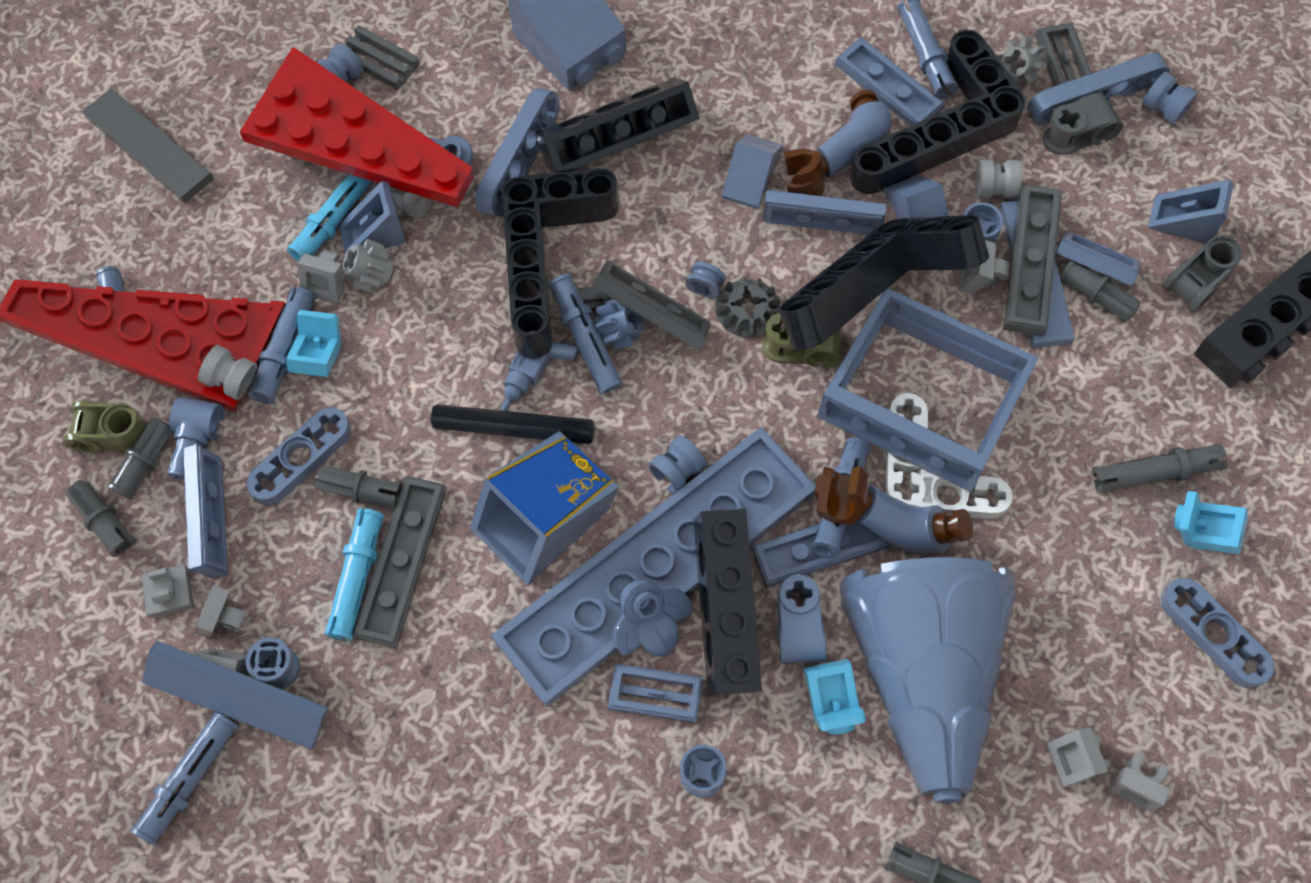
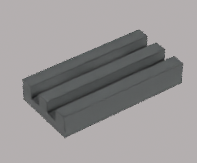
M1073 22L1038 28L1035 32L1038 46H1045L1041 54L1044 61L1048 64L1047 70L1053 86L1076 79L1069 62L1070 57L1067 49L1064 48L1059 34H1065L1081 77L1092 74ZM1048 36L1051 37L1059 61L1061 63L1062 69L1064 71L1065 77L1067 79L1066 81L1064 80V77L1062 75L1061 69L1059 67L1058 61L1056 59Z
M360 25L354 29L356 35L354 37L349 35L345 40L346 46L352 51L355 49L399 73L400 75L397 77L357 55L363 64L365 73L396 90L404 84L420 65L417 56ZM363 40L364 42H366V43H368V44L374 46L375 48H377V49H379V50L385 52L386 54H388V55H390V56L396 58L397 60H399V61H401V62L407 64V66H405L404 64H402V63H400V62L394 60L393 58H391V57H389V56L383 54L382 52H380V51H378V50L372 48L371 46H369V45H367V44H365V43H363V42H361V41Z

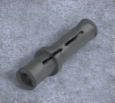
M1220 443L1189 450L1177 447L1171 448L1168 454L1100 467L1094 466L1092 467L1091 475L1098 476L1099 478L1093 481L1097 493L1100 494L1105 491L1173 478L1178 481H1185L1190 478V475L1225 470L1227 461H1219L1218 458H1224L1227 455Z

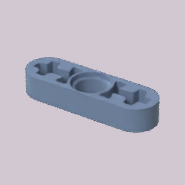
M333 407L318 411L256 466L248 475L246 483L252 497L262 505L279 503L345 444L351 435V425L344 412ZM328 421L331 424L337 423L339 431L334 435L329 431L325 433L324 423ZM311 434L314 435L316 440L320 441L323 446L321 449L318 450L314 442L308 438ZM298 448H308L311 450V457L306 464L293 466L289 463V457L294 450ZM280 462L286 471L291 474L289 478H286L283 472H280L277 468ZM265 477L270 481L274 479L273 482L276 488L271 492L267 489L262 490L263 487L260 481Z
M1179 578L1171 582L1164 589L1161 595V605L1165 613L1236 684L1244 688H1256L1272 677L1274 661L1269 652L1199 583L1189 578ZM1188 592L1192 597L1189 601L1190 606L1184 605L1180 608L1175 603L1178 598L1177 593L1181 595ZM1205 608L1209 613L1194 624L1191 619ZM1215 622L1224 627L1227 632L1225 644H1215L1207 638L1205 634L1206 623ZM1239 641L1243 646L1236 651L1237 653L1228 658L1224 653L1234 647ZM1254 658L1259 663L1255 669L1257 673L1253 672L1247 675L1242 670L1246 664L1244 660L1247 661Z

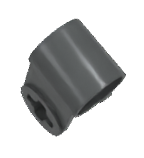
M1094 93L1084 99L1057 107L1051 116L1052 126L1043 135V143L1050 152L1057 155H1066L1092 145L1102 144L1100 140L1105 139L1107 142L1114 139L1122 131L1124 124L1103 93Z
M1220 235L1213 237L1190 259L1182 262L1165 280L1162 287L1166 290L1172 289L1190 304L1189 310L1195 313L1227 281L1241 261L1243 255L1241 245L1230 236ZM1213 258L1220 260L1223 264L1217 263Z

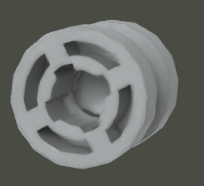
M992 159L978 160L975 173L977 199H990L993 195H1001L1005 200H1017L1019 198L1022 184V165L1020 160H1007L1003 164L994 163Z
M215 345L201 365L198 373V382L209 387L223 386L225 395L239 400L246 393L255 376L257 363L247 358H241L236 361V358L231 355L230 350L220 345Z

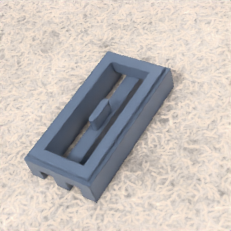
M1066 231L1056 251L1057 254L1130 286L1133 285L1141 267L1140 261L1071 231Z
M615 664L608 710L697 724L704 677ZM622 677L693 687L692 695L621 684ZM626 694L690 704V709L683 710L619 700V695Z

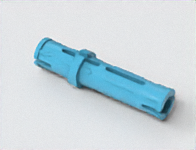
M348 174L316 214L311 213L305 220L307 224L293 243L287 247L288 253L297 261L301 259L304 253L313 256L326 239L330 241L335 236V228L373 181ZM351 188H353V190H352V191L349 193V195L344 199V201L340 204V206H339V207H336V206L338 205V203L342 200V198L347 194V192H348ZM329 218L322 226V228L319 230V232L314 236V238H312V235L317 231V229L321 226L325 219Z
M362 508L357 509L349 544L344 545L342 552L345 559L330 618L324 635L340 640L344 637L346 641H352L355 623L363 599L368 573L370 572L371 564L376 562L378 556L375 548L382 521L384 520V515L378 511L366 508L365 511Z

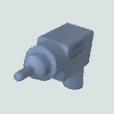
M552 342L550 351L537 359L526 358L517 351L509 366V374L503 383L505 387L503 392L505 401L500 410L507 411L511 402L517 401L520 395H526L530 385L537 386L551 358L576 361L580 354L578 346Z

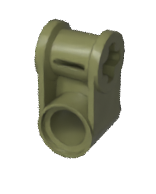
M777 313L767 321L765 328L766 336L763 339L762 350L771 361L807 364L812 367H819L818 363H823V367L829 368L841 362L842 327L816 347L806 350H795L791 346L785 326L784 329H780L783 323L781 314ZM780 347L784 348L782 354H779Z
M75 401L71 403L69 410L73 414L69 434L64 435L62 444L76 452H125L126 448L132 449L148 422L129 404ZM130 425L126 431L122 432L126 426Z

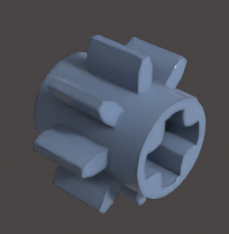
M614 299L605 301V305L597 307L598 315L595 316L593 323L604 344L613 342L615 350L618 351L632 346V342L641 339L639 333L644 328V317Z

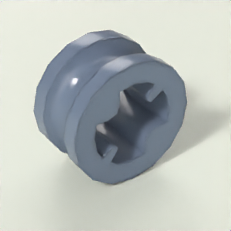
M706 262L694 263L691 268L692 275L686 278V287L693 293L710 299H716L720 293L719 287L726 280L725 274L712 264Z

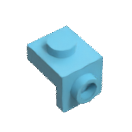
M300 310L296 316L298 335L286 358L287 371L328 377L341 347L339 317L336 314Z
M1188 491L1185 505L1179 504L1176 509L1175 529L1180 530L1186 546L1240 555L1249 515L1247 508L1203 503L1198 492Z
M848 659L804 668L814 721L821 731H828L829 734H844L853 731L856 724L866 722L865 713L859 707L852 665Z

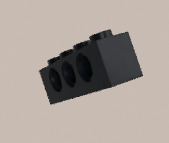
M672 78L535 132V136L548 170L553 173L568 172L696 121L700 117L689 82Z
M1311 250L1211 332L1194 352V355L1229 388L1233 387L1241 379L1247 384L1250 383L1266 368V365L1262 363L1264 359L1270 355L1277 360L1295 343L1290 337L1296 332L1305 336L1311 331ZM1244 340L1251 342L1253 346L1247 344Z
M746 509L701 511L693 521L708 696L759 692L762 691Z

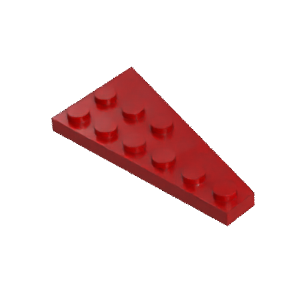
M292 47L240 130L243 142L376 183L381 181L388 182L392 188L454 207H459L474 179L473 168L295 47Z
M14 279L0 304V322L201 400L222 404L225 409L236 413L243 396L239 400H235L225 395L223 386L209 387L198 382V373L210 350L215 345H220L230 350L231 355L236 358V361L241 358H247L257 363L258 367L260 353L266 350L273 336L274 329L285 307V302L271 300L270 303L248 302L247 298L232 297L231 300L210 299L199 294L138 289L136 292L114 291L113 287L97 286L96 289L69 287L66 283Z

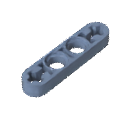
M1151 53L1046 89L1029 101L1027 109L1035 123L1040 126L1051 122L1052 113L1061 105L1084 99L1094 93H1103L1109 102L1111 101L1110 97L1119 94L1123 97L1152 87L1161 74L1164 72L1170 74V68L1160 53Z
M535 88L528 95L478 186L475 204L480 213L497 217L504 215L503 186L512 178L527 175L540 151L535 132L553 126L557 119L560 100L555 91Z

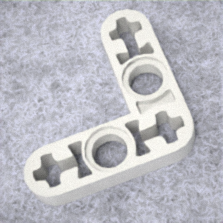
M905 393L897 396L892 401L890 411L904 417V414L897 412H902L905 405L911 406V411L919 414L914 415L912 421L928 429V409L921 397L912 393ZM887 452L885 493L905 503L920 507L939 505L945 512L951 511L952 513L955 510L965 509L971 518L984 519L999 518L1005 514L1012 503V490L1005 481L995 477L979 476L972 496H985L987 490L992 489L995 496L1002 498V500H999L995 507L989 506L988 499L974 498L972 506H967L969 491L910 462L902 461L896 455ZM903 472H911L909 488L912 491H917V493L911 495L910 500L902 499V493L895 491L900 489L903 481ZM942 486L953 487L959 493L960 501L954 505L942 503L937 497L938 488Z

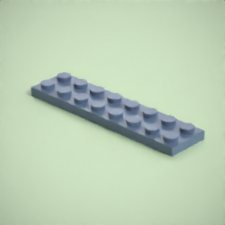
M760 427L494 632L491 637L547 708L618 651L613 640V631L623 614L620 596L623 589L629 583L637 580H649L660 588L676 587L687 596L699 587L693 520L701 511L746 509L749 546H751L814 496L816 486L769 434ZM646 600L642 602L641 607L645 604Z

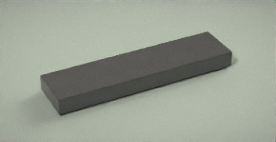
M112 88L82 111L84 116L184 204L213 180L208 170Z
M1026 184L1021 186L1003 330L1045 336L1047 332L1062 190Z
M405 476L353 634L355 639L397 649L447 491L446 484Z

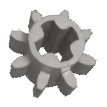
M1032 36L1023 37L1020 45L1015 39L1007 40L1006 46L1008 50L1004 54L997 55V57L1001 60L1010 76H1012V79L1017 85L1023 81L1024 77L1028 82L1037 81L1038 77L1035 72L1039 68L1047 67L1048 65L1045 61H1042L1041 52L1044 51L1045 46H1033ZM1019 55L1021 59L1026 60L1025 67H1023L1022 62L1018 61Z
M366 239L364 245H352L347 250L342 268L343 272L348 274L347 279L352 280V287L370 292L372 286L378 288L388 282L393 271V261L388 257L389 252L383 250V244Z

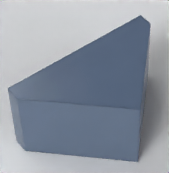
M750 134L737 141L722 198L759 209L784 145Z
M917 175L883 188L899 219L949 216L943 185Z
M1229 179L1155 195L1148 228L1206 244L1215 236L1227 218L1234 183Z
M381 181L338 225L345 254L352 245H364L366 239L383 244L384 249L406 243L399 213L388 182Z

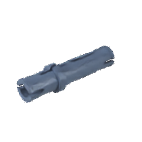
M907 0L911 11L907 10L904 1H901L897 11L901 15L920 58L918 62L920 70L923 74H927L934 94L938 99L949 98L944 84L946 87L948 86L952 95L958 91L959 86L949 69L947 52L944 49H940L920 0Z
M566 273L551 280L547 286L551 290L562 313L560 317L562 325L569 328L598 388L599 395H603L620 387L623 381L620 379L606 346L592 321L591 315L593 311L590 305L584 304L572 279V275Z
M291 288L267 349L260 353L258 372L247 393L250 398L259 403L273 404L284 374L289 373L287 371L286 358L298 335L296 316L300 310L310 311L316 300V296L305 288Z
M848 438L844 444L839 466L834 468V470L841 475L849 477L851 476L852 468L862 467L864 470L868 455L872 449L871 445L860 438ZM821 518L815 540L811 546L812 551L824 558H836L840 552V545L847 524H837Z
M214 711L212 718L186 751L164 785L158 784L153 791L156 796L135 826L130 829L132 833L149 844L156 846L158 839L178 811H185L190 804L186 800L211 767L231 735L238 729V725L220 713ZM212 739L213 742L208 747L206 752L203 754L199 762L196 764L191 773L187 774V772L192 767L194 762L197 760L201 752ZM181 781H183V784L181 785L177 793L174 795L172 800L169 802L167 807L164 809L162 814L160 816H157L160 810L165 805V803L169 800L177 786L180 784Z

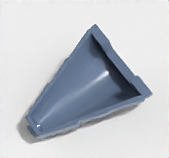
M956 557L917 558L881 564L882 569L879 570L878 574L868 576L867 570H859L840 582L841 604L867 661L866 668L890 716L887 723L921 795H934L935 803L962 802V795L971 792L992 717L988 710L1003 660L1001 653L1016 599L1014 575L1006 567L999 568V572L993 571L992 562Z

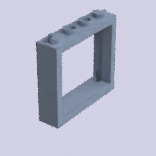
M887 288L881 295L823 394L817 418L972 492L1038 357L1019 349L1020 347L1012 346L988 335L981 329L962 323L944 312L936 311L907 295L904 296ZM884 324L1011 383L977 452L847 390Z

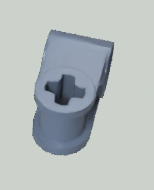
M792 575L782 583L777 601L779 622L777 624V639L780 640L781 652L779 662L825 661V630L821 619L818 586L813 579L806 575ZM793 591H800L801 597L806 598L802 607L796 606L795 600L791 599Z

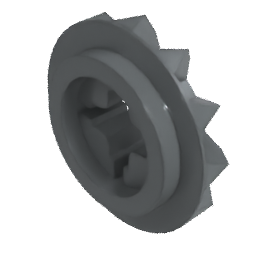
M743 276L734 283L728 281L726 287L719 293L716 302V314L722 326L732 334L741 337H756L765 333L769 318L780 313V300L775 294L774 286H767L762 282L761 278L747 280ZM745 294H748V298H750L753 304H757L754 306L752 318H749V313L746 312L745 307L740 306L743 303Z

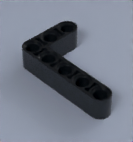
M965 29L955 33L951 39L947 54L949 57V69L968 101L860 148L855 154L851 173L852 186L858 192L863 194L880 192L884 187L916 176L1016 130L1025 107V96L988 43L978 32Z
M597 168L519 176L510 179L503 186L511 325L517 351L526 358L537 359L543 357L550 351L553 342L543 227L601 222L615 217L619 211L618 185L616 176L607 169Z
M976 215L900 218L888 221L876 228L781 304L779 311L792 348L795 350H806L826 341L907 271L965 270L985 263L989 259V252L979 217Z

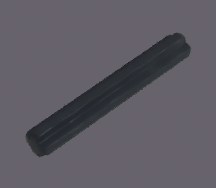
M441 404L433 406L430 417L432 427L443 430L544 440L560 431L571 442L585 444L592 443L595 434L594 421L584 418Z

